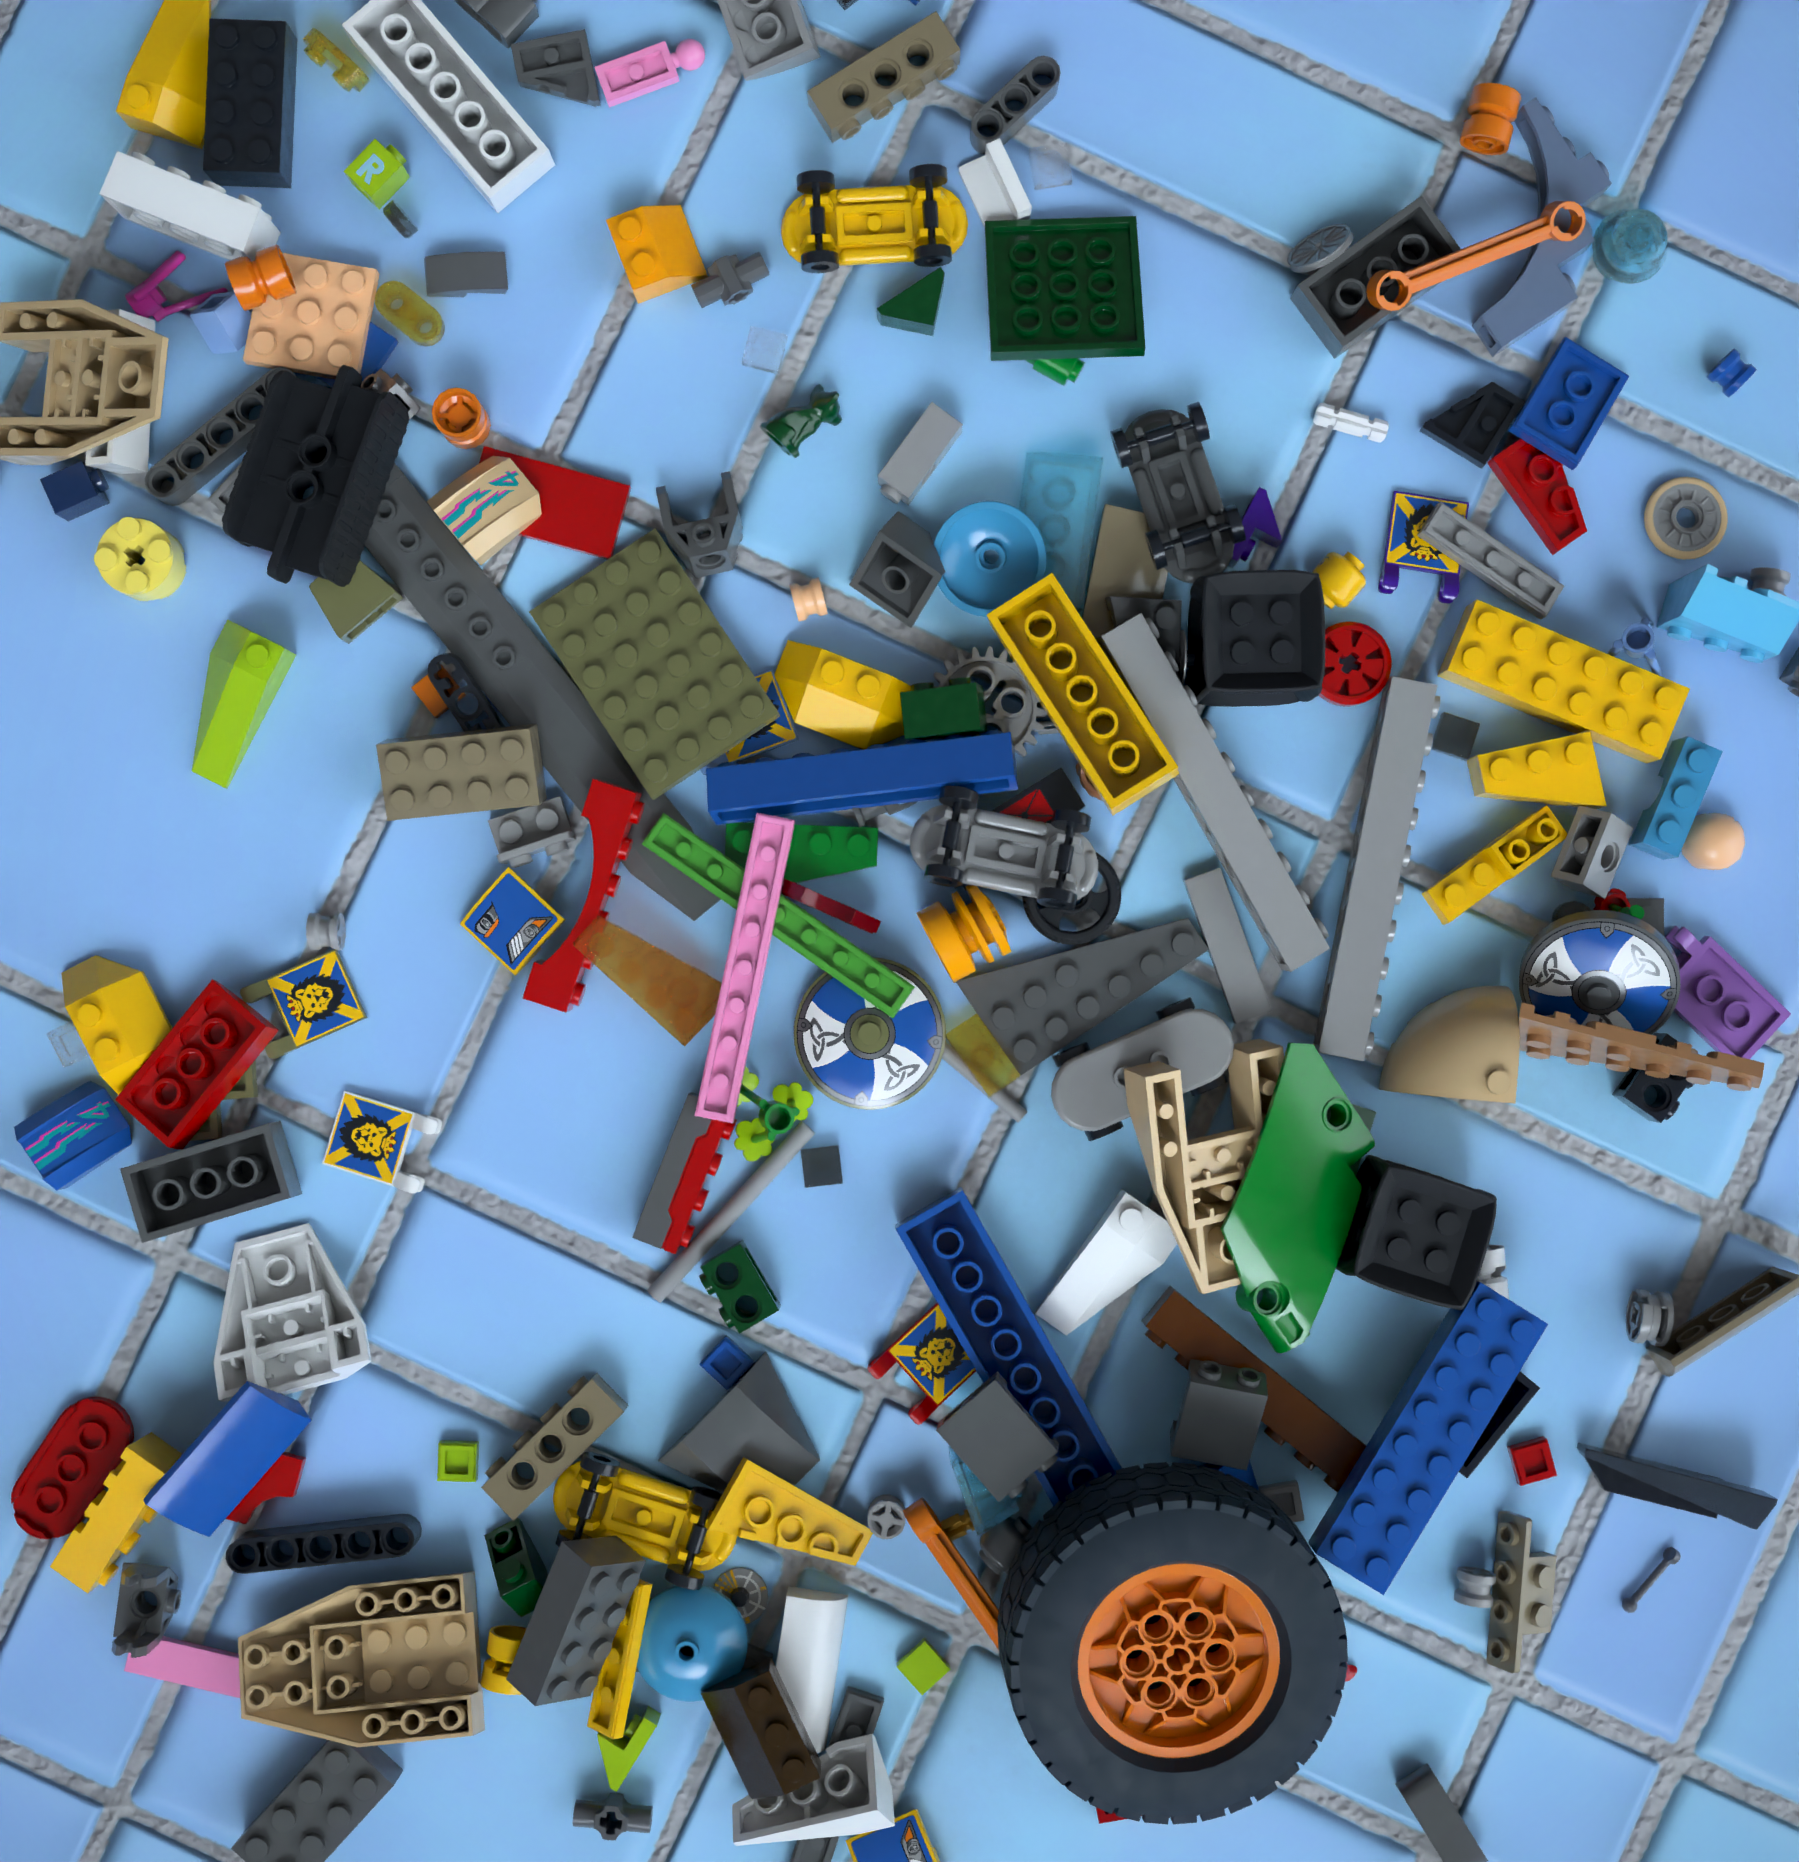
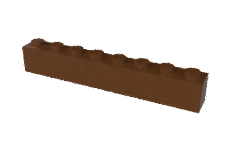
M1169 1286L1142 1319L1143 1324L1148 1328L1145 1335L1161 1349L1166 1344L1178 1353L1174 1359L1187 1370L1190 1360L1194 1359L1200 1361L1210 1360L1221 1365L1237 1368H1252L1258 1372L1265 1373L1268 1398L1261 1419L1267 1425L1263 1432L1280 1446L1285 1442L1293 1446L1297 1450L1293 1456L1309 1470L1312 1471L1317 1466L1327 1475L1323 1481L1338 1493L1366 1445L1172 1286Z

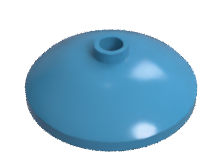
M981 501L959 509L945 521L934 541V546L945 569V573L938 584L939 588L956 607L973 615L987 617L988 613L1043 579L1045 575L1047 553L1041 532L1027 514L1007 503ZM989 549L995 550L999 556L998 561L994 563L987 561L985 552Z
M702 1585L700 1590L673 1586L661 1591L649 1601L637 1662L639 1673L654 1690L668 1698L685 1702L703 1700L701 1691L739 1673L744 1665L748 1648V1635L741 1613L729 1598L708 1586ZM684 1645L691 1646L694 1654L685 1656L681 1653L680 1648Z

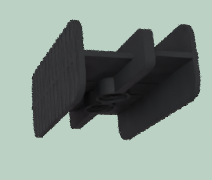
M342 365L339 368L332 389L298 379L285 370H281L274 375L268 389V394L265 397L263 408H261L259 413V419L255 424V430L251 435V441L247 446V452L243 457V463L239 468L237 479H235L233 490L229 495V501L225 506V512L222 516L225 534L244 546H255L272 552L267 566V574L276 581L287 584L291 580L295 569L329 580L340 587L349 585L353 575H355L356 566L364 550L365 541L368 539L369 530L372 528L373 519L377 514L382 494L386 489V483L389 481L390 472L394 467L395 458L398 456L399 447L402 445V439L409 423L406 406L390 392L385 391L379 394L361 388L362 376L353 367ZM327 450L326 457L321 462L316 463L317 456L322 451ZM314 486L313 493L308 498L303 499L306 489Z

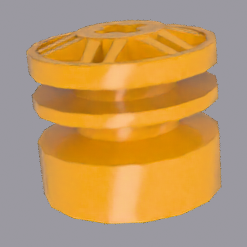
M974 885L965 886L972 901L968 905H965L957 891L952 893V900L956 911L951 914L948 913L939 901L916 913L953 983L976 971L972 953L978 951L990 964L994 962V958L988 947L989 944L994 942L1002 956L1011 952L1007 940V930L990 898Z

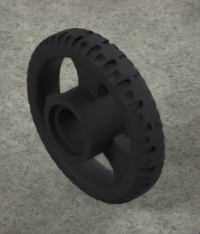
M1096 852L1098 871L1105 880L1107 890L1095 893L1091 889L1086 896L1082 897L1075 909L1058 910L1048 907L1039 909L1036 898L1022 896L1025 913L1033 927L1040 934L1054 942L1074 945L1096 939L1112 925L1120 909L1121 886L1114 868L1099 853ZM1086 908H1091L1100 917L1096 923L1084 930L1072 932L1059 929V923L1064 914L1074 915L1084 911Z

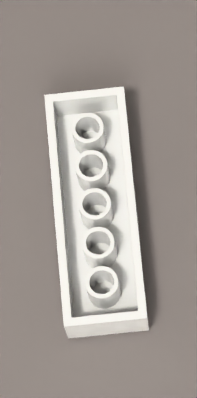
M370 0L342 24L353 45L497 213L555 166L546 145L422 0Z

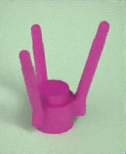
M176 251L145 281L125 294V298L137 315L146 318L153 316L159 322L170 314L202 304L212 294L225 293L228 290L220 288L163 307L162 303L167 298L158 284L186 259L183 253Z

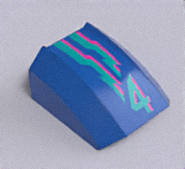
M92 1081L60 1097L14 1127L16 1140L21 1144L41 1174L42 1179L56 1191L70 1187L132 1144L130 1125L106 1089Z

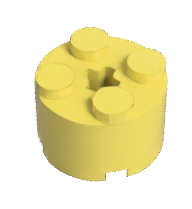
M125 517L113 524L101 537L94 555L95 565L107 584L115 590L139 601L169 597L180 587L186 574L184 550L181 543L171 533L155 523L141 518ZM141 556L145 559L142 565L138 562Z

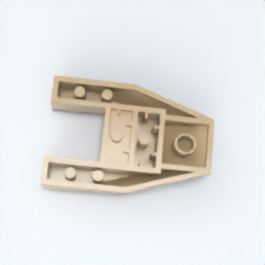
M82 299L0 302V342L30 352H49L42 417H0V460L19 465H51L72 458L160 419L169 338Z
M1262 1039L1234 1044L1233 1057L1228 1067L1234 1130L1187 1140L1180 1069L1160 1061L1124 1068L1127 1106L1153 1190L1195 1285L1201 1294L1241 1284L1221 1227L1231 1208L1255 1149L1284 1060L1283 1046Z

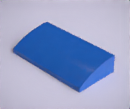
M246 1381L145 1496L143 1501L147 1506L173 1522L210 1537L312 1420L298 1400Z

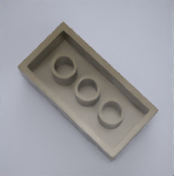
M537 724L386 739L376 744L387 821L537 806L547 799Z

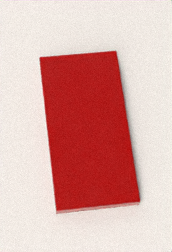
M483 447L479 464L492 456L510 458L539 492L542 514L518 536L607 560L613 556L631 492L630 485L494 448Z

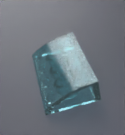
M1026 452L1019 509L1033 520L1044 539L1047 553L1044 578L1053 573L1078 613H1081L1086 589L1103 457L1066 453Z

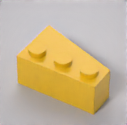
M1590 731L1480 754L1466 759L1474 796L1519 802L1527 801L1555 806L1579 807L1580 805L1593 809L1606 807Z

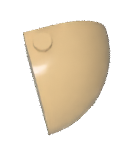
M1507 986L1471 987L1455 991L1434 1003H1430L1407 1023L1408 1025L1401 1032L1396 1042L1391 1045L1380 1076L1379 1090L1515 1104L1520 1033L1518 1011L1512 991Z

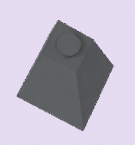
M898 511L878 532L849 585L911 628L942 579L945 569L930 533Z

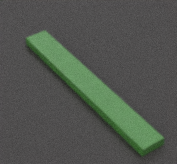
M663 813L642 845L737 910L745 869ZM782 894L780 895L772 935L881 1011L894 1018L915 986Z

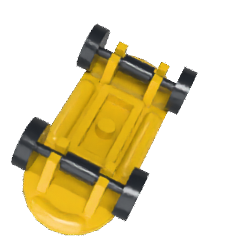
M923 164L909 170L910 185L835 189L833 173L824 170L802 172L797 175L796 181L797 190L804 194L795 199L787 208L781 225L783 245L788 254L801 263V269L809 273H827L837 270L839 266L914 262V264L922 267H938L949 264L952 261V255L963 245L967 236L968 220L966 210L961 201L951 191L941 187L948 181L947 168L939 164Z
M584 1452L581 1461L570 1465L559 1476L554 1487V1510L559 1521L566 1528L558 1532L555 1542L558 1547H560L562 1541L618 1536L640 1556L668 1564L664 1578L668 1582L682 1588L700 1590L705 1578L701 1571L711 1570L722 1564L731 1554L736 1544L737 1536L708 1530L704 1527L723 1493L700 1486H694L690 1490L621 1468L620 1462L599 1453Z

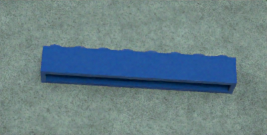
M999 730L986 731L981 736L965 737L962 735H950L943 740L931 742L915 739L906 742L905 745L898 746L874 744L864 750L851 751L840 748L832 750L830 754L813 755L810 753H799L789 759L776 760L765 757L757 759L754 763L738 764L735 762H724L717 767L706 768L708 812L716 825L754 821L757 813L789 817L852 808L939 799L940 790L943 786L965 787L978 794L1018 790L1015 748L1011 732L1004 733Z

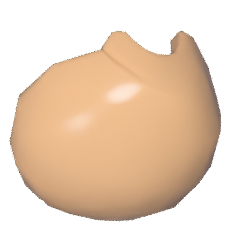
M1708 813L1697 815L1682 847V855L1692 866L1698 869L1721 870L1729 868L1741 859L1745 847L1744 830L1738 821H1735L1733 817L1726 814Z

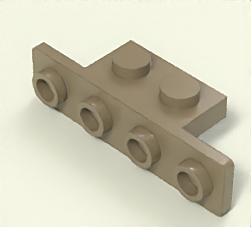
M1499 1511L1494 1561L1496 1582L1492 1586L1493 1606L1490 1610L1486 1660L1488 1664L1507 1672L1519 1673L1523 1635L1551 1633L1557 1556L1547 1552L1530 1553L1532 1520L1509 1511Z

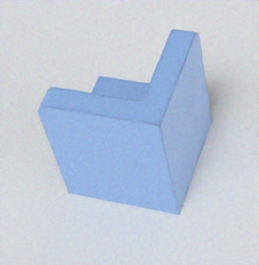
M234 291L212 294L189 314L213 354L236 352L246 344L251 313L249 310H243Z

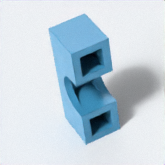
M1688 736L1672 741L1658 776L1664 778L1661 790L1651 807L1643 810L1630 840V846L1663 860L1679 857L1723 751Z

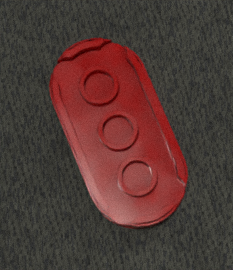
M88 1397L70 1405L59 1416L16 1481L11 1493V1504L13 1503L15 1510L14 1517L17 1524L26 1533L39 1539L59 1538L71 1533L79 1523L84 1522L86 1519L84 1512L90 1503L106 1489V1486L103 1485L109 1473L113 1469L115 1470L123 1461L120 1456L125 1448L134 1441V1428L131 1418L120 1404L105 1397Z

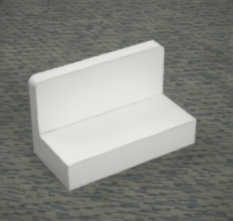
M1000 138L986 144L984 156L959 167V175L984 228L985 221L1030 219L1032 206Z

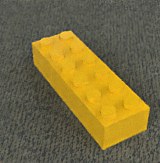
M1053 573L987 614L992 629L1112 816L1179 775L1177 764Z
M1478 599L1466 606L1437 675L1574 734L1590 731L1593 742L1646 764L1662 758L1690 690L1688 687Z

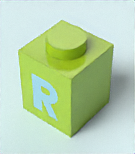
M376 139L343 171L352 185L379 210L410 178L403 166L406 159L391 144L385 148Z

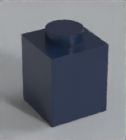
M79 461L40 479L54 513L68 522L110 503L105 493L109 486L104 475L98 468L94 469L93 467L86 466L83 461Z

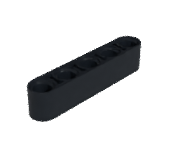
M395 1514L251 1530L242 1534L229 1545L225 1559L227 1565L234 1572L248 1574L394 1558L406 1555L416 1545L421 1537L422 1528L416 1517L410 1514ZM401 1527L405 1529L409 1536V1542H398L393 1536V1528ZM355 1532L366 1533L371 1541L370 1547L360 1546L355 1540ZM317 1536L327 1537L331 1541L332 1551L322 1550L317 1544ZM279 1540H286L291 1543L294 1549L293 1555H286L280 1550ZM242 1544H247L254 1549V1560L244 1557L241 1551Z

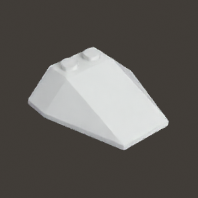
M309 1223L234 1244L213 1361L219 1401H230L246 1381L282 1395H287L346 1379L372 1361L366 1324Z

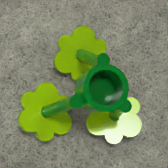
M745 1066L737 1107L741 1105L742 1101H752L760 1108L759 1118H755L751 1122L741 1121L737 1124L735 1131L738 1138L735 1139L734 1146L737 1150H743V1156L747 1161L754 1162L761 1155L768 1156L771 1154L772 1146L770 1144L774 1142L777 1134L786 1133L790 1130L796 1119L805 1120L808 1117L807 1108H810L813 1104V1096L809 1091L802 1090L800 1083L792 1082L789 1087L785 1084L775 1086L772 1092L774 1100L767 1102L753 1092L759 1084V1079L754 1073H749V1069Z

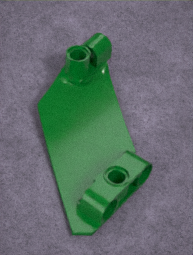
M1288 1043L1278 1080L1255 1149L1231 1208L1221 1227L1241 1283L1237 1286L1235 1292L1237 1304L1242 1310L1252 1314L1258 1327L1276 1353H1284L1299 1346L1310 1335L1309 1331L1337 1267L1362 1190L1361 1184L1350 1167L1375 1147L1374 1138L1315 1046L1305 1043ZM1330 1107V1109H1331V1118H1330V1120L1328 1121V1120H1327V1114H1326V1113H1327L1328 1108ZM1262 1290V1300L1257 1304V1295Z

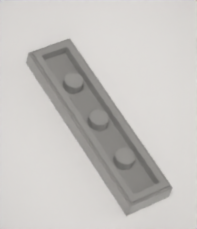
M1441 501L1435 505L1417 534L1418 537L1540 620L1547 616L1564 588V585Z
M1221 868L1184 880L1187 894L1205 944L1209 948L1208 952L1234 1024L1272 1011Z

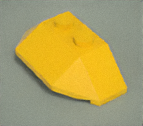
M790 640L787 641L774 676L796 724L862 750L874 744L887 743L904 735L900 692L911 691L910 685L891 675L825 649Z
M95 955L61 973L65 1008L99 1075L119 1095L171 1031L172 1026L143 971Z

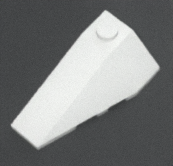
M1121 1189L1035 1311V1314L1067 1336L1166 1261L1177 1245L1167 1220Z
M869 1734L843 1740L826 1748L827 1753L819 1757L821 1760V1778L783 1796L751 1799L748 1795L732 1805L733 1843L736 1846L856 1835L895 1826L892 1786L875 1736Z

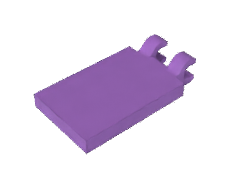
M1674 926L1665 936V939L1671 945L1682 951L1677 957L1681 985L1674 1012L1715 1051L1751 1059L1791 1013L1711 936H1704L1698 941L1685 927L1679 929L1677 926Z

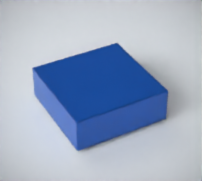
M725 1335L699 1365L721 1386L728 1390L753 1364L754 1360L729 1336Z

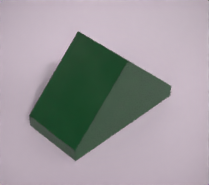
M942 268L936 269L878 307L877 320L880 325L933 336L944 287L945 273Z

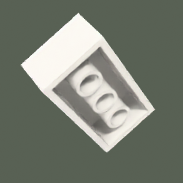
M119 151L116 152L99 194L124 219L227 260L242 256L254 261L257 251L276 245L281 232L272 223V217L261 209L262 204L255 199L242 194L239 195L238 199L225 194L226 190L223 187L204 180L203 184L190 180L191 176L172 166H168L167 171L154 166L155 162L143 154L133 152L129 156Z

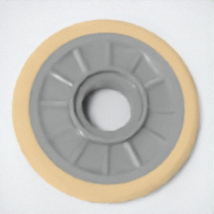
M1678 477L1661 484L1650 496L1644 511L1645 529L1654 546L1670 557L1683 560L1696 559L1711 552L1722 540L1728 521L1726 505L1719 492L1709 483L1694 477ZM1686 508L1693 512L1695 523L1692 528H1684L1679 525L1676 518L1679 509Z

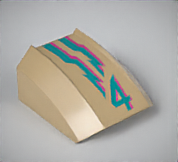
M492 456L476 465L427 501L433 511L480 565L490 559L542 514L539 492L510 458Z

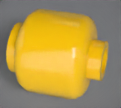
M1348 551L1344 556L1335 552L1328 553L1312 571V573L1319 574L1324 605L1331 610L1334 606L1340 608L1348 606L1366 585V579L1360 572L1365 567L1364 564Z

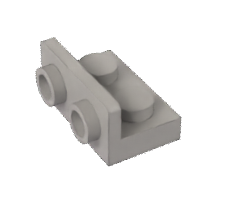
M560 796L544 801L541 805L529 806L488 820L499 853L497 855L498 861L502 864L509 863L511 868L533 862L531 855L546 851L547 856L564 852L569 849L567 843L576 841L563 799Z

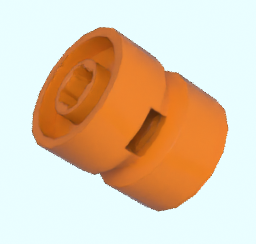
M1480 83L1474 86L1467 108L1471 118L1464 120L1459 140L1460 144L1472 152L1483 155H1501L1506 153L1509 149L1514 130L1511 123L1517 118L1521 94L1516 89L1499 83Z
M277 244L257 251L254 261L248 257L241 256L225 262L230 283L244 311L262 306L263 303H266L267 295H270L275 300L294 295L297 292L290 269Z
M447 389L439 394L433 403V422L447 441L455 447L462 449L476 448L488 437L491 427L489 415L476 396L467 389Z

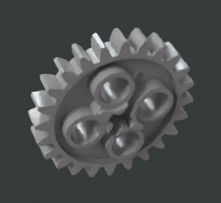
M989 646L985 657H980L976 647H973L971 659L967 660L961 652H958V665L954 666L946 660L944 667L947 674L943 675L935 672L933 676L940 684L939 687L949 686L948 680L971 678L977 673H982L991 681V687L984 691V702L986 703L998 683L1005 681L1006 686L992 705L991 710L995 714L993 716L986 714L987 726L996 727L1004 733L1011 732L1015 752L1025 757L1027 752L1023 744L1025 742L1029 745H1036L1037 740L1031 734V731L1042 732L1044 730V726L1038 723L1036 718L1045 717L1047 713L1044 709L1037 708V704H1040L1014 661L1012 663L1007 661V650L1004 649L999 658H996L993 655L992 647ZM1007 695H1015L1021 700L1022 709L1015 714L1008 713L1002 708L1001 700Z

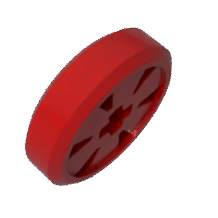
M1350 621L1340 622L1325 629V671L1322 691L1319 694L1322 699L1337 706L1351 707L1371 700L1382 691L1390 677L1392 660L1387 643L1376 630L1363 623ZM1352 655L1355 658L1353 664L1358 665L1357 670L1352 669L1348 673H1344L1341 670L1343 664L1339 663V659H1345Z

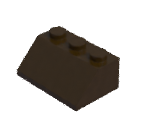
M771 1657L701 1691L702 1698L751 1799L783 1796L821 1778V1760Z

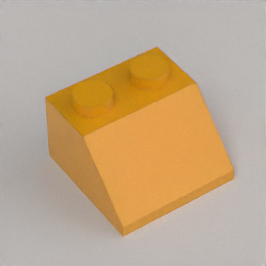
M681 205L640 206L606 219L638 304L708 277Z

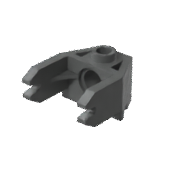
M730 471L721 473L727 501L725 514L680 525L673 519L666 487H656L663 528L668 543L672 547L674 554L681 558L695 578L731 571L736 562L737 548L743 538V526Z
M123 1563L113 1637L117 1638L113 1640L111 1650L114 1655L120 1656L124 1653H131V1658L146 1656L159 1645L173 1613H177L181 1602V1590H177L178 1576L170 1567L141 1563ZM145 1591H150L156 1596L157 1606L150 1605L146 1601Z

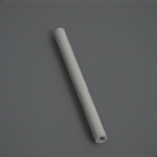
M801 1121L689 1243L688 1247L676 1257L647 1289L648 1293L655 1300L661 1303L815 1135V1132L807 1124Z

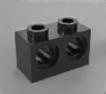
M1667 1033L1653 1034L1657 1036L1655 1044L1670 1046L1675 1045L1677 1042L1676 1039ZM1630 1068L1612 1095L1648 1121L1662 1123L1664 1119L1668 1120L1671 1118L1680 1105L1678 1098L1685 1088L1689 1089L1694 1085V1083L1688 1082L1686 1077L1670 1074L1668 1078H1656L1645 1074L1646 1070ZM1652 1085L1656 1089L1657 1097L1653 1104L1647 1105L1644 1100V1092L1647 1087Z

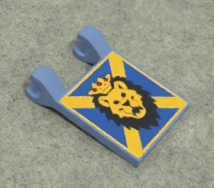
M772 669L754 676L779 712L780 717L700 769L703 775H706V768H714L724 762L738 763L799 740Z

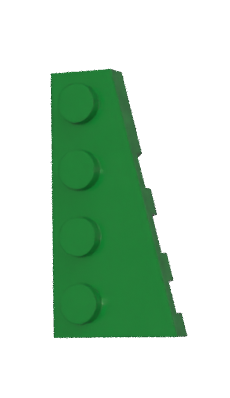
M737 822L726 824L725 856L745 869L754 823ZM795 825L784 879L800 883L877 867L878 828Z

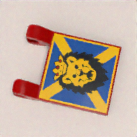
M938 1303L932 1306L867 1367L875 1379H880L897 1362L920 1387L926 1396L908 1411V1415L917 1425L922 1424L938 1406L976 1372Z

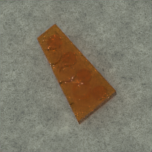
M599 915L573 942L574 947L684 1047L715 1016L721 981L709 976L706 972L695 966L683 962L671 953L646 942L641 937Z

